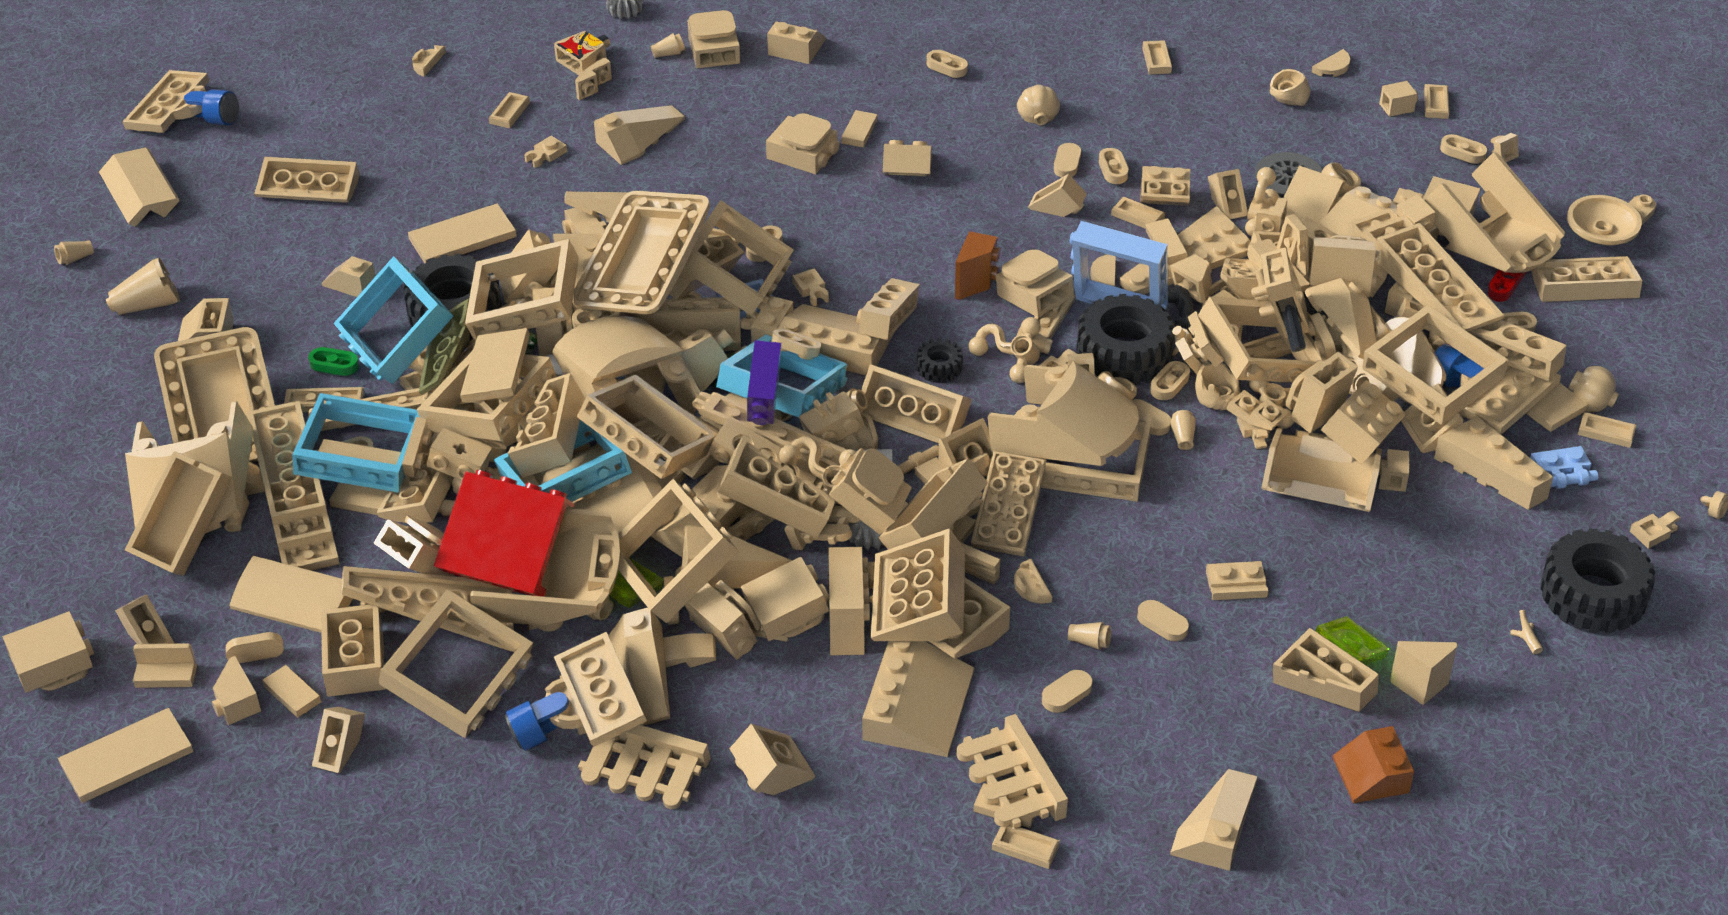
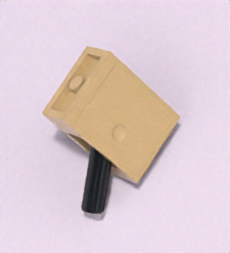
M1285 247L1261 254L1265 285L1252 288L1251 291L1257 303L1271 300L1272 305L1259 309L1260 316L1264 318L1276 314L1285 339L1288 338L1291 351L1299 352L1306 348L1303 334L1310 332L1305 298Z

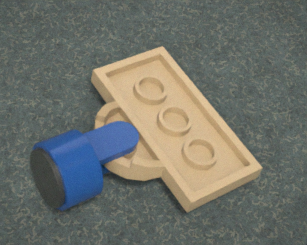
M169 70L123 120V125L128 130L164 133L175 119H186L193 116L203 118L210 124L231 125L238 117L239 101L232 91L212 89L206 92L205 86L210 81L207 73Z
M1448 343L1440 345L1434 351L1445 370L1446 379L1445 382L1443 381V385L1447 387L1455 386L1459 388L1484 369ZM1507 365L1505 377L1459 413L1469 420L1476 416L1480 417L1502 435L1560 383L1561 375L1556 373L1550 381H1546Z
M607 632L554 656L562 678L553 681L545 688V698L532 704L530 701L522 703L506 711L507 714L505 715L517 745L520 749H524V751L547 741L546 734L552 732L557 727L575 729L584 726L591 744L595 747L647 722Z

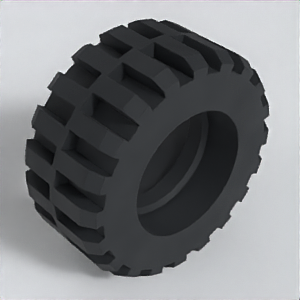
M448 254L441 255V258H431L426 264L421 263L416 267V271L413 270L412 272L450 310L470 298L475 265L481 259L476 260L474 256L470 255L464 257L462 254H454V256H448ZM499 280L490 282L485 312L502 307ZM404 284L403 293L410 325L413 327L427 312L428 308ZM460 297V298H458V299L446 300V299H450V298ZM470 333V341H472L473 336Z
M1119 294L1116 297L1109 295L1104 300L1098 299L1093 302L1080 316L1077 334V354L1093 353L1094 374L1096 377L1101 372L1107 371L1113 377L1125 378L1134 385H1139L1141 381L1147 383L1152 381L1154 376L1166 364L1171 362L1175 337L1172 331L1175 325L1170 314L1167 311L1165 312V309L1160 304L1155 305L1154 301L1149 298L1145 300L1141 296L1134 294L1133 296ZM1128 337L1137 341H1120L1114 338Z
M1590 528L1585 532L1583 529L1574 531L1572 535L1568 533L1551 546L1550 552H1548L1540 583L1542 597L1545 603L1549 604L1548 608L1554 615H1560V620L1566 624L1568 622L1574 624V628L1582 630V628L1589 629L1591 633H1598L1599 631L1613 633L1616 629H1619V631L1629 628L1630 625L1636 624L1647 610L1655 583V569L1653 564L1650 563L1649 556L1646 552H1641L1642 548L1636 542L1631 543L1628 541V537L1622 534L1617 536L1613 534V531L1605 530V532H1601L1598 529ZM1581 576H1598L1610 581L1615 586L1596 585L1586 581Z

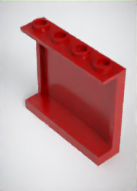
M476 470L475 474L465 471L433 566L449 574L529 596L544 597L546 588L541 586V582L566 507L573 508L574 503L566 498V493L551 489L550 493L541 491L542 487L531 483H526L524 487L516 485L517 481L508 477L501 476V479L497 480L492 478V474L482 470Z

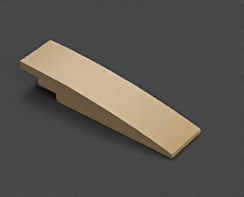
M1389 208L1348 224V231L1353 237H1362L1367 241L1375 242L1376 250L1380 251L1379 264L1424 307L1429 305L1467 332L1504 318V314L1420 223L1413 225L1405 215L1398 217Z
M295 401L247 412L249 421L253 426V440L282 563L310 571L340 564L319 479L293 474L292 454L305 427L300 402Z

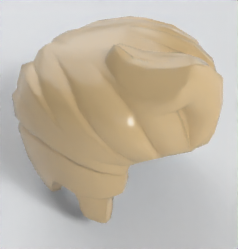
M1220 363L1216 367L1213 364L1201 365L1195 382L1196 395L1199 402L1208 408L1219 409L1220 411L1226 410L1229 402L1241 393L1239 381L1236 380L1233 373L1224 363Z

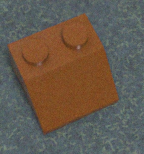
M968 232L955 262V299L960 300L988 290L993 280L996 281V275L1000 273V266L996 265L1001 252V248L997 247L998 237Z
M1393 726L1364 731L1333 755V760L1353 803L1410 792L1414 770Z

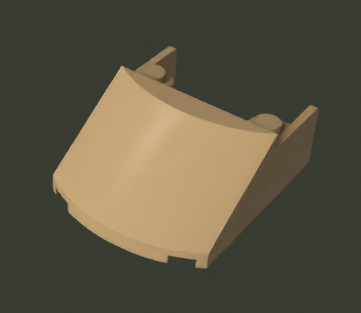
M1497 152L1492 153L1472 173L1473 178L1485 191L1480 197V203L1490 218L1479 224L1444 182L1424 200L1435 211V225L1450 242L1445 247L1446 249L1505 272H1527L1542 266L1557 253L1561 246V238L1565 234V231Z
M609 316L585 322L565 334L552 351L563 374L571 373L584 395V401L587 395L617 383L615 379L617 377L657 365L679 406L693 415L697 410L693 407L692 402L700 394V390L681 357L683 349L644 319L629 316Z
M1075 361L1072 362L1068 369L1060 366L1026 365L1024 367L1027 402L1042 405L1040 407L1031 404L1025 405L1015 415L990 413L988 416L992 452L998 451L1021 456L1098 466L1106 464V458L1109 456L1118 457L1125 452L1133 443L1139 431V413L1136 404Z
M238 402L231 403L229 421L214 424L206 437L163 446L158 445L143 421L137 422L132 452L125 453L135 528L173 451L184 454L232 477L205 533L222 527L220 522L232 515L235 519L241 516L253 426Z
M1283 428L1276 429L1270 445L1261 489L1367 512L1371 510L1382 449L1376 448V453L1372 452L1361 465L1327 435L1313 432L1310 434L1307 431L1296 430L1295 435L1281 434Z
M566 508L541 582V586L546 588L544 597L472 591L471 604L499 622L529 624V630L597 612L608 599L615 585L619 570V537L617 529H615L611 521V515L609 512Z

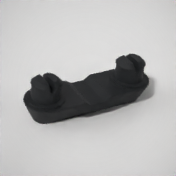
M1176 284L1174 288H1168V303L1176 305L1178 315L1182 317V320H1175L1173 323L1175 327L1181 326L1182 329H1186L1191 334L1189 330L1191 324L1188 316L1195 311L1189 290Z

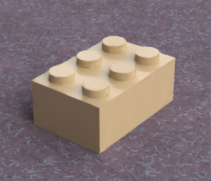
M1366 380L1334 413L1321 431L1362 465L1403 419L1406 413L1399 404L1382 394L1376 385Z
M369 604L321 610L322 675L327 696L385 690L379 684L380 671L384 667L383 624L379 607Z

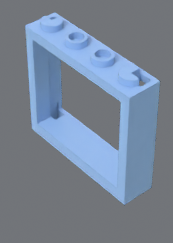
M1081 221L1077 230L1074 233L1072 232L1070 236V244H1072L1070 258L1073 260L1071 273L1074 275L1073 288L1075 289L1076 300L1092 304L1098 299L1104 300L1109 295L1116 297L1119 294H1126V296H1133L1134 294L1141 296L1145 300L1149 298L1154 301L1155 305L1160 304L1166 310L1168 306L1167 244ZM1087 249L1148 265L1150 296L1089 280Z

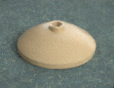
M1590 195L1579 198L1571 204L1567 214L1568 224L1577 235L1599 245L1613 246L1629 242L1639 234L1642 226V218L1632 205L1619 198L1606 195Z

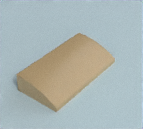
M264 157L255 190V197L349 202L357 185L360 172L356 162Z
M1628 256L1553 259L1532 270L1534 283L1542 302L1640 298L1642 279Z
M431 445L428 446L424 455L423 466L421 469H418L415 477L405 476L399 493L387 492L377 511L378 517L406 523L404 520L408 515L424 522H433L455 477L427 466Z
M253 556L239 579L229 606L233 610L322 633L321 610L348 607L353 598L342 595L341 578Z

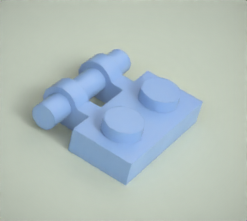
M1581 446L1531 453L1530 458L1553 476L1551 487L1561 489L1566 488L1570 484L1578 483L1581 486L1589 484L1590 481L1598 480V472L1596 470L1590 471L1591 463Z

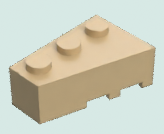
M1311 628L1273 664V683L1358 712L1378 694V673Z

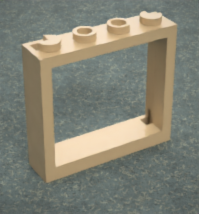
M720 200L704 223L683 270L752 316L756 308L761 310L764 307L769 296L777 287L785 271L792 263L788 259L794 250ZM715 226L774 265L758 292L698 252Z
M569 239L476 262L465 325L475 341L478 335L523 328L531 329L570 319L579 256ZM558 265L554 296L485 312L490 282Z
M1209 297L1198 314L1236 380L1293 383L1302 372L1319 360L1326 359L1323 355H1318L1314 340L1308 333L1303 334L1306 348L1299 352H1292L1296 360L1251 358L1230 324L1276 327L1285 343L1290 346L1288 338L1285 339L1276 314L1264 318L1260 316L1259 309L1272 305L1271 301L1257 303L1256 300Z
M1427 305L1364 351L1362 369L1443 425L1505 377L1508 359ZM1426 328L1484 369L1449 396L1444 397L1387 357V355Z
M472 350L417 409L419 417L427 419L428 429L431 432L440 433L442 428H445L462 436L502 441L535 404L545 382L557 377L550 357L525 354L519 377L523 379L516 386L514 395L504 399L492 414L455 410L462 401L460 394L473 353Z
M637 375L587 395L577 415V418L660 479L707 456L711 444L717 435L716 432ZM634 385L639 387L637 393L634 391ZM627 403L685 446L670 453L611 409ZM661 454L667 457L666 461L660 459Z
M1139 416V431L1135 439L1141 441L1134 475L1046 463L1041 488L1138 502L1150 440L1152 418Z
M674 479L618 533L620 573L647 607L665 623L739 551L730 541L733 537L732 534L724 527L720 529L719 526L722 523L711 512L706 513L709 508L698 497L694 499L697 494L686 483L681 486ZM684 504L711 535L713 540L657 594L629 557Z
M447 589L381 669L379 684L455 733L466 738L472 729L475 731L477 728H480L485 719L483 715L487 710L493 711L501 699V692L512 687L517 678L515 674L519 669H526L528 662L533 657L530 654L533 642ZM451 613L514 652L467 714H464L402 675V672Z

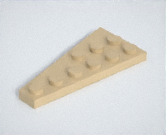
M1217 206L1178 234L1187 252V256L1198 255L1207 260L1212 269L1224 265L1225 258L1241 259L1247 257V249L1251 242ZM1139 263L1120 277L1122 288L1143 295L1149 293V266ZM1168 265V285L1174 283L1171 265Z
M346 566L343 567L342 595L419 621L426 616L447 589L471 603L472 591L512 594L511 590L464 577ZM452 613L439 627L511 651ZM501 622L513 630V623Z

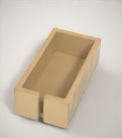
M173 451L125 551L171 573L184 576L232 477L184 454Z
M969 458L954 464L952 467L949 466L936 472L901 511L895 522L880 535L879 539L889 550L949 528L952 531L955 528L953 525L955 521L963 518L968 513L967 507L981 498L983 495L981 491L988 482Z

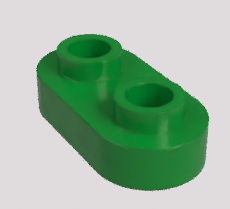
M320 347L312 350L308 355L311 369L317 372L347 376L355 373L359 368L358 357L351 351Z

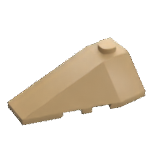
M566 191L565 204L591 215L600 213L607 220L606 222H610L619 202L628 192Z
M686 525L681 571L713 540L703 526ZM733 536L730 541L739 551L707 583L713 588H717L716 583L721 580L730 588H741L742 585L792 560Z
M1228 769L1178 828L1170 855L1230 871L1257 776Z

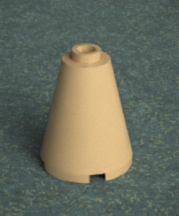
M161 258L153 259L108 292L109 298L106 299V302L111 312L116 311L121 315L173 305L180 301L174 282H171L170 274Z

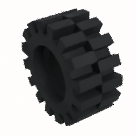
M937 338V342L930 339L929 344L923 342L922 347L919 346L917 352V371L921 377L925 376L927 381L932 378L933 383H938V380L946 383L947 378L950 381L954 380V376L958 377L960 372H962L963 352L961 347H957L956 342L950 344L949 339L942 342V338ZM943 359V360H946V361H944V362H936V361H933V360Z

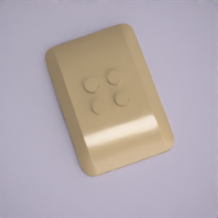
M631 191L624 195L574 289L573 305L584 309L638 314L656 312L671 292L694 248L710 209L708 198L703 195Z
M242 327L167 343L159 346L154 353L173 443L206 437L214 424L229 421L232 402H238L247 418V412L275 406L258 335L252 328ZM253 437L249 457L250 462L258 461Z
M599 444L573 454L571 463L563 467H555L536 473L534 478L541 485L606 454V451ZM626 454L632 471L631 474L573 501V508L568 506L566 508L609 512L611 521L619 533L662 488L650 470ZM618 464L614 465L616 470L620 469ZM674 513L661 526L669 523L673 519Z

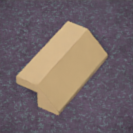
M146 147L114 154L99 171L126 221L134 227L140 223L150 210L166 217L180 201L150 149Z
M724 297L666 299L656 312L639 314L640 319H644L675 344L701 329L706 330L713 337L725 330L731 336L733 342L723 351H739L741 349L740 307H737Z

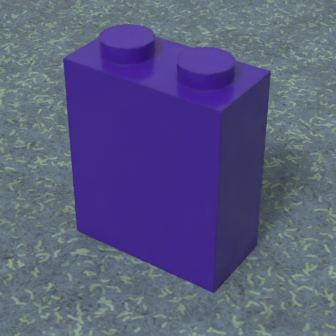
M754 341L747 394L748 422H753L757 425L774 424L781 368V343Z

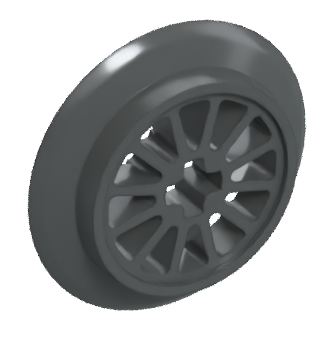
M1279 152L1262 158L1256 165L1255 175L1257 177L1258 171L1264 167L1273 169L1276 173L1275 182L1266 188L1273 189L1280 196H1284L1299 166L1322 173V168L1316 161L1305 155Z

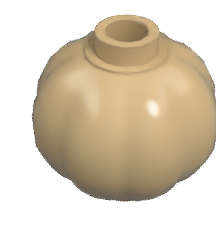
M1034 85L1022 92L1017 102V109L1025 121L1037 125H1045L1058 114L1060 101L1052 88Z
M1601 366L1587 367L1584 373L1577 371L1568 388L1573 391L1577 398L1588 403L1586 412H1600L1607 405L1613 407L1619 396V393L1615 392L1616 380L1613 374Z

